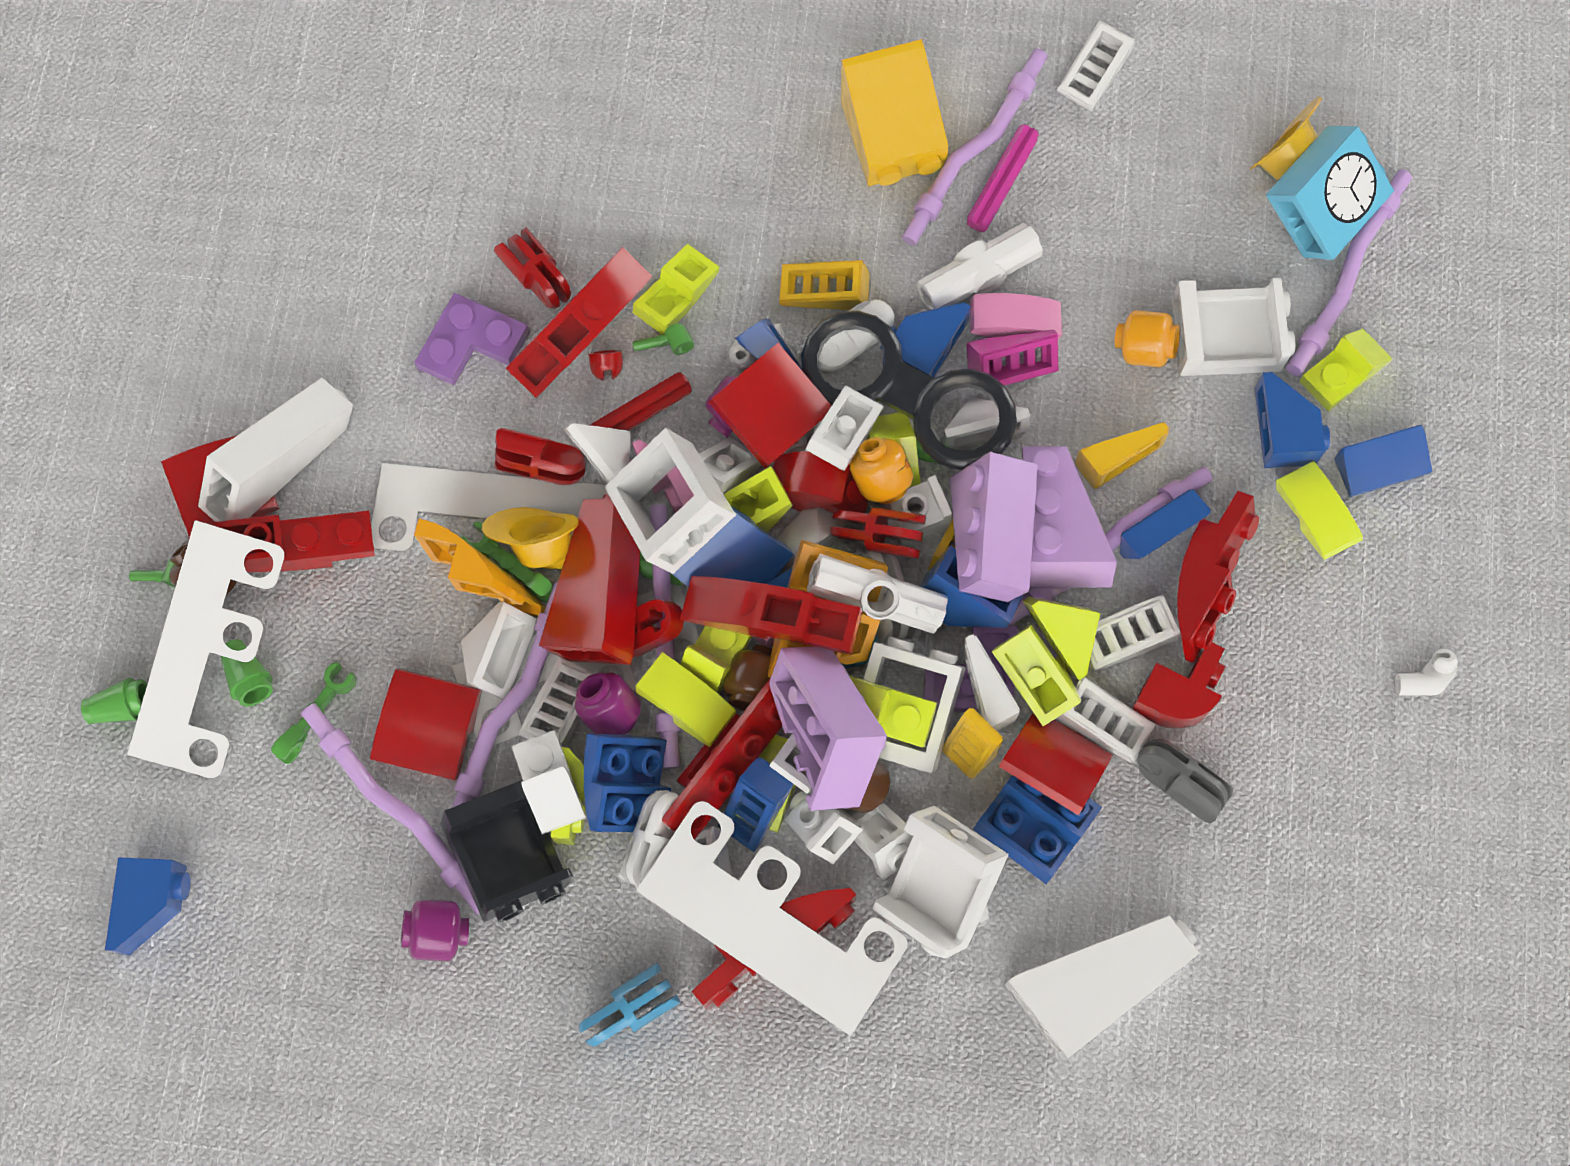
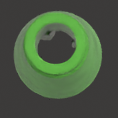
M239 639L225 643L228 648L235 651L247 648L244 642ZM220 655L232 699L239 701L240 705L248 707L263 702L272 694L273 687L271 683L273 678L256 657L249 662H241Z
M126 678L89 698L83 699L81 702V713L84 720L88 724L137 721L147 688L146 681L143 679L134 680L133 678Z

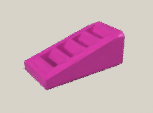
M1055 330L985 338L966 344L968 369L971 368L991 374L1004 386L1059 371L1058 333ZM1041 347V361L1035 362V348ZM1023 351L1024 363L1019 364V352ZM1003 356H1006V366H1002Z

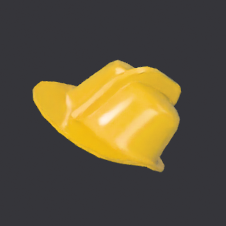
M1321 96L1316 97L1298 114L1269 152L1249 168L1250 170L1259 165L1277 180L1285 174L1318 137L1309 118L1321 102Z
M510 508L489 516L482 523V532L489 539L509 544L518 561L525 567L562 569L572 538V531L578 526L579 519L573 514L555 513L538 508Z

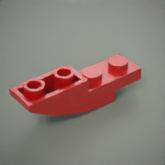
M622 247L505 369L537 398L600 334L653 276Z
M1237 490L1218 524L1202 519L1194 531L1185 553L1179 576L1177 609L1184 657L1186 661L1194 663L1201 649L1206 650L1209 648L1215 636L1218 619L1221 614L1227 615L1234 604L1236 590L1232 587L1231 573L1237 565L1240 547L1245 539L1251 540L1259 524V516L1255 515L1253 495Z
M369 510L280 520L278 514L206 523L280 546L284 551V560L280 571L332 567V561L375 556ZM194 524L188 525L189 539ZM254 549L246 555L244 567L247 572H271L273 569V559L267 551Z
M691 576L680 619L690 623L767 639L772 637L852 655L863 611L858 606L816 598L814 593L727 578Z
M851 888L826 890L784 902L780 909L819 934L829 924L834 929L838 928L855 912L851 904L856 901V894ZM715 945L716 949L726 961L691 991L705 1008H708L712 1003L717 1008L721 1007L738 992L739 989L735 983L747 972L753 977L758 974L717 945Z

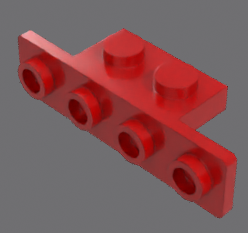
M770 679L741 716L738 714L733 716L711 747L704 744L676 780L684 790L662 817V822L674 833L695 803L707 802L718 810L736 787L740 776L760 756L782 727L770 689ZM701 815L693 821L691 835L694 840L713 816Z

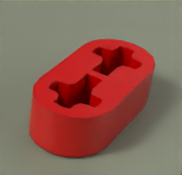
M654 599L637 607L635 624L637 633H635L633 658L641 656L679 636L683 629L684 621L680 619L682 609L678 604ZM662 613H665V619H663V620L660 622L661 628H660V627H653V626H652L653 624L657 623L658 621H660V620L663 618V614H662Z

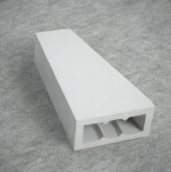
M320 378L207 456L198 507L215 522L249 518L346 431L353 404L348 401L342 391L333 388L327 381Z
M1167 916L1017 974L1004 985L1061 1059L1065 1060L1200 953L1194 947L1197 939L1187 925L1181 920L1174 922L1170 916Z

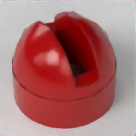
M604 350L588 353L590 370L595 378L604 381V371L610 370L612 380L620 375L623 368L622 350Z

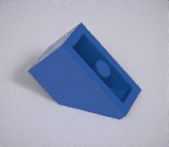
M963 302L905 316L898 329L892 326L891 328L902 347V361L935 378L968 325L971 306ZM885 353L883 355V366L885 363Z
M1263 372L1254 388L1264 468L1305 466L1313 461L1317 464L1330 447V431L1328 425L1322 424L1321 410L1273 372Z
M951 545L926 573L920 587L947 596L946 614L943 623L947 626L1006 628L1011 623L1023 597L1021 595L1009 602H1004L959 591L956 548Z
M118 857L105 944L106 951L121 955H131L181 912L182 900L187 899L190 891V875L186 872V865L167 859Z

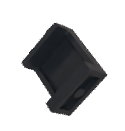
M523 780L444 810L440 823L483 922L495 917L499 923L512 919L524 911L523 905L539 899L541 905L552 902L566 893L564 888L568 886L573 878L570 868L563 869L548 833L542 834L522 788L521 781Z

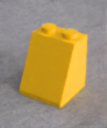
M922 39L842 59L841 105L868 187L877 184L882 186L892 185L901 178L915 174L930 175L942 168L947 160L949 146Z

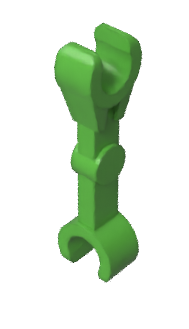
M474 522V528L483 534L482 523ZM484 534L482 540L477 543H471L466 537H461L487 558L494 560L507 573L512 574L525 584V587L544 603L548 602L553 587L552 583L538 572L534 573L522 565L514 554L508 553L496 541L487 538Z
M337 662L332 663L325 670L324 681L326 687L313 702L316 703L323 714L325 708L336 694H346L352 691L356 685L357 679L353 672L349 673L343 683L335 684L333 682L334 677L342 669V666ZM303 716L297 725L294 724L271 747L272 753L285 764H291L297 758L308 736L307 732L311 727Z

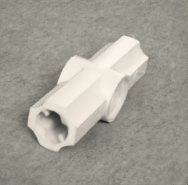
M1023 222L987 243L979 240L969 244L954 257L953 262L917 281V289L922 302L928 310H934L958 304L973 294H985L994 291L1005 281L1007 275L1042 256L1043 249L1040 245L1039 237L1031 226Z
M819 554L817 560L814 561L807 586V592L814 593L816 596L831 601L861 607L862 611H865L873 619H890L933 634L942 625L948 601L947 596L892 578L880 569L868 570L823 554ZM886 586L888 588L887 594L880 601L869 602L867 600L869 592L874 587Z

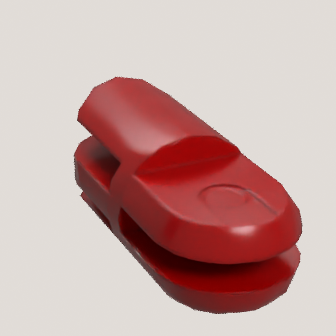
M527 227L521 230V236L514 234L507 239L508 247L503 242L495 246L493 251L521 285L526 289H531L547 308H559L560 301L567 303L570 300V286L562 273L557 269L555 259Z
M500 428L496 431L494 469L558 485H573L584 477L586 459L583 453L576 447L511 429Z
M875 507L872 508L869 514L837 510L832 516V519L865 525V531L830 526L832 536L864 542L865 548L868 551L917 559L920 556V550L886 544L884 542L886 537L922 542L923 532L888 526V520L924 525L926 515Z

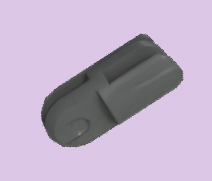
M1153 739L1146 743L1138 754L1137 765L1141 774L1165 792V794L1206 823L1211 824L1217 819L1220 811H1222L1226 802L1232 796L1234 789L1229 783L1169 741Z

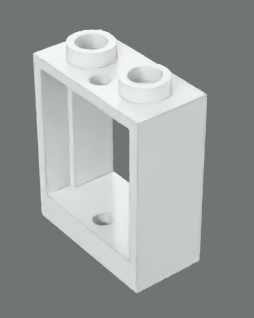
M667 428L652 439L605 486L608 495L645 560L672 574L736 516L694 445ZM677 466L694 496L659 530L655 531L639 500Z
M888 636L887 643L874 642L864 680L878 684L885 658L947 675L927 749L887 737L885 747L881 751L879 758L933 773L938 767L966 667L956 664L958 657L956 655L931 649L930 656L913 652L915 643Z

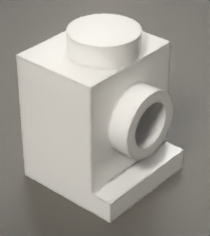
M935 475L927 478L926 482L908 488L906 494L898 501L886 504V509L910 512L907 508L920 504L923 510L917 514L926 515L924 525L888 520V526L923 532V537L944 530L951 523L952 512ZM899 539L902 546L913 542Z
M812 789L808 793L802 791L792 799L790 803L791 812L784 820L806 843L805 846L809 851L834 864L863 829L843 808L810 811L806 797L808 794H812Z

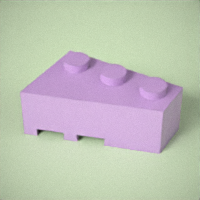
M1022 446L1021 460L1038 464L1029 587H1112L1117 561L1067 446Z
M989 452L949 478L959 591L1004 602H1009L1029 592L1038 464Z
M818 647L781 648L769 685L784 732L794 734L800 755H796L793 758L797 772L806 771L812 789V794H808L806 797L810 811L860 807L880 753L885 747L887 735L833 651Z

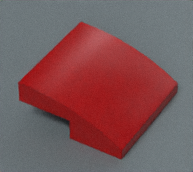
M779 343L774 345L708 401L764 468L768 467L817 425L831 408V404Z
M236 436L206 443L161 461L188 536V525L194 524L195 520L202 523L215 522L198 507L206 459L208 455ZM275 495L249 518L266 516L280 509Z
M399 668L395 669L381 710L370 759L455 781L461 773L468 735L474 731L482 690Z
M1032 713L998 767L1079 815L1107 768L1113 754L1055 719L1042 726L1035 714Z

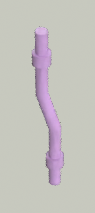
M1034 49L1022 71L1015 73L1007 87L1009 93L990 126L952 152L928 193H922L914 207L916 213L902 235L903 241L907 244L915 246L928 223L935 221L943 207L941 201L960 168L998 141L1004 134L1022 101L1029 99L1036 87L1035 78L1048 58V55L1043 50Z
M1402 169L1397 171L1390 182L1394 192L1352 239L1334 294L1314 325L1306 327L1298 340L1300 346L1286 366V370L1293 376H1300L1314 354L1321 353L1329 341V331L1350 300L1367 247L1384 221L1392 218L1401 204L1400 197L1412 180V175L1408 171Z
M1201 467L1181 481L1173 480L1158 490L1157 496L1122 517L1105 535L1112 552L1120 545L1121 534L1189 489L1197 491L1211 482L1212 475L1206 467ZM1030 587L1029 592L1023 595L1024 597L1021 599L1009 625L1015 624L1030 614L1022 602L1029 596L1053 601V598L1071 587Z
M558 582L554 583L544 613H539L533 629L537 634L521 679L482 723L465 773H460L454 788L458 793L453 807L480 797L485 781L481 779L498 731L537 687L549 653L548 650L539 646V642Z
M316 703L306 707L301 712V715L321 741L318 745L328 758L334 757L368 801L413 832L443 871L440 876L450 889L455 887L475 914L478 915L479 911L455 856L421 814L378 785L349 747L351 744L349 738L341 728L335 729Z

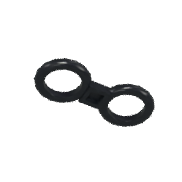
M858 310L838 312L822 320L807 336L801 353L802 371L831 406L842 390L833 388L823 379L819 372V356L823 346L832 336L845 330L857 329L868 332L879 340L885 353V363L882 372L871 385L857 390V392L912 418L914 434L922 450L938 464L963 470L989 452L1002 454L1011 444L1017 426L1016 405L1006 386L991 374L970 368L950 370L937 378H933L902 361L901 344L889 325L876 315ZM969 387L984 392L994 401L999 411V423L995 434L985 445L975 450L958 451L946 447L937 440L931 429L930 417L935 404L944 394L954 389Z

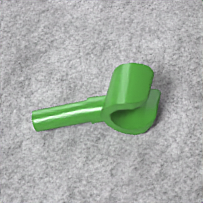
M681 324L671 325L666 329L665 334L632 342L635 352L670 345L673 354L682 355L694 348V342L690 333Z
M169 559L165 571H130L129 579L131 581L163 582L175 588L169 580V573L174 564Z

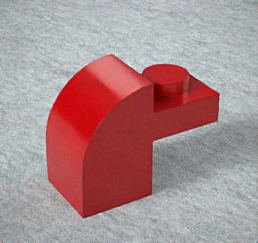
M809 451L783 454L774 461L773 469L793 504L792 509L801 512L808 509L822 508L833 514L837 510L866 513L868 500L861 495L851 470H849V464L845 471Z
M1212 642L1208 649H1202L1187 678L1156 663L1149 673L1132 709L1149 721L1166 728H1185L1200 722L1222 698V695L1206 688V686L1214 689L1226 667V665L1219 662L1225 648Z

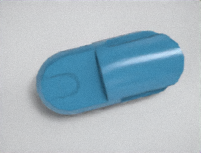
M658 962L611 991L610 993L614 1001L579 1023V1032L582 1033L619 1009L624 1015L587 1039L585 1042L589 1046L599 1045L629 1025L633 1032H636L681 1003L676 994L663 1003L658 1004L638 1019L635 1017L633 1011L672 987L668 979L661 981L628 1003L623 995L641 986L648 979L662 971Z

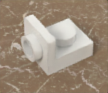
M884 802L875 810L866 813L856 812L851 817L863 829L854 842L873 860L877 875L882 880H885L895 872H898L913 838L912 835L904 831L906 823Z

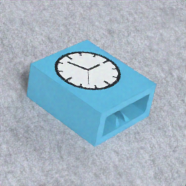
M1327 126L1266 193V196L1304 258L1334 260L1390 197L1394 189L1386 177L1385 169L1378 163L1368 145L1367 137L1358 126Z

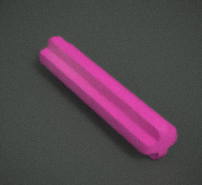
M1022 124L1016 130L967 216V225L970 228L981 233L987 231L1038 141L1039 133L1035 128Z

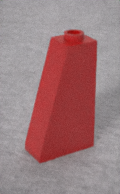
M605 494L602 499H583L578 515V526L573 531L539 646L567 661L631 665L634 653L640 549L610 496Z

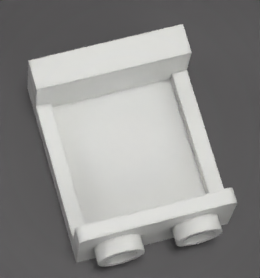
M1272 278L1269 285L1264 288L1197 291L1196 280L1178 282L1172 297L1174 325L1180 326V342L1177 353L1180 376L1281 372L1289 357L1294 355L1295 335L1292 330L1288 331L1286 319L1290 314V295L1288 291L1283 292L1281 278Z
M931 806L910 814L904 831L912 835L913 838L890 892L886 896L876 899L873 910L883 916L888 925L894 929L906 932L919 941L922 948L928 953L947 958L968 947L1009 854L936 806Z

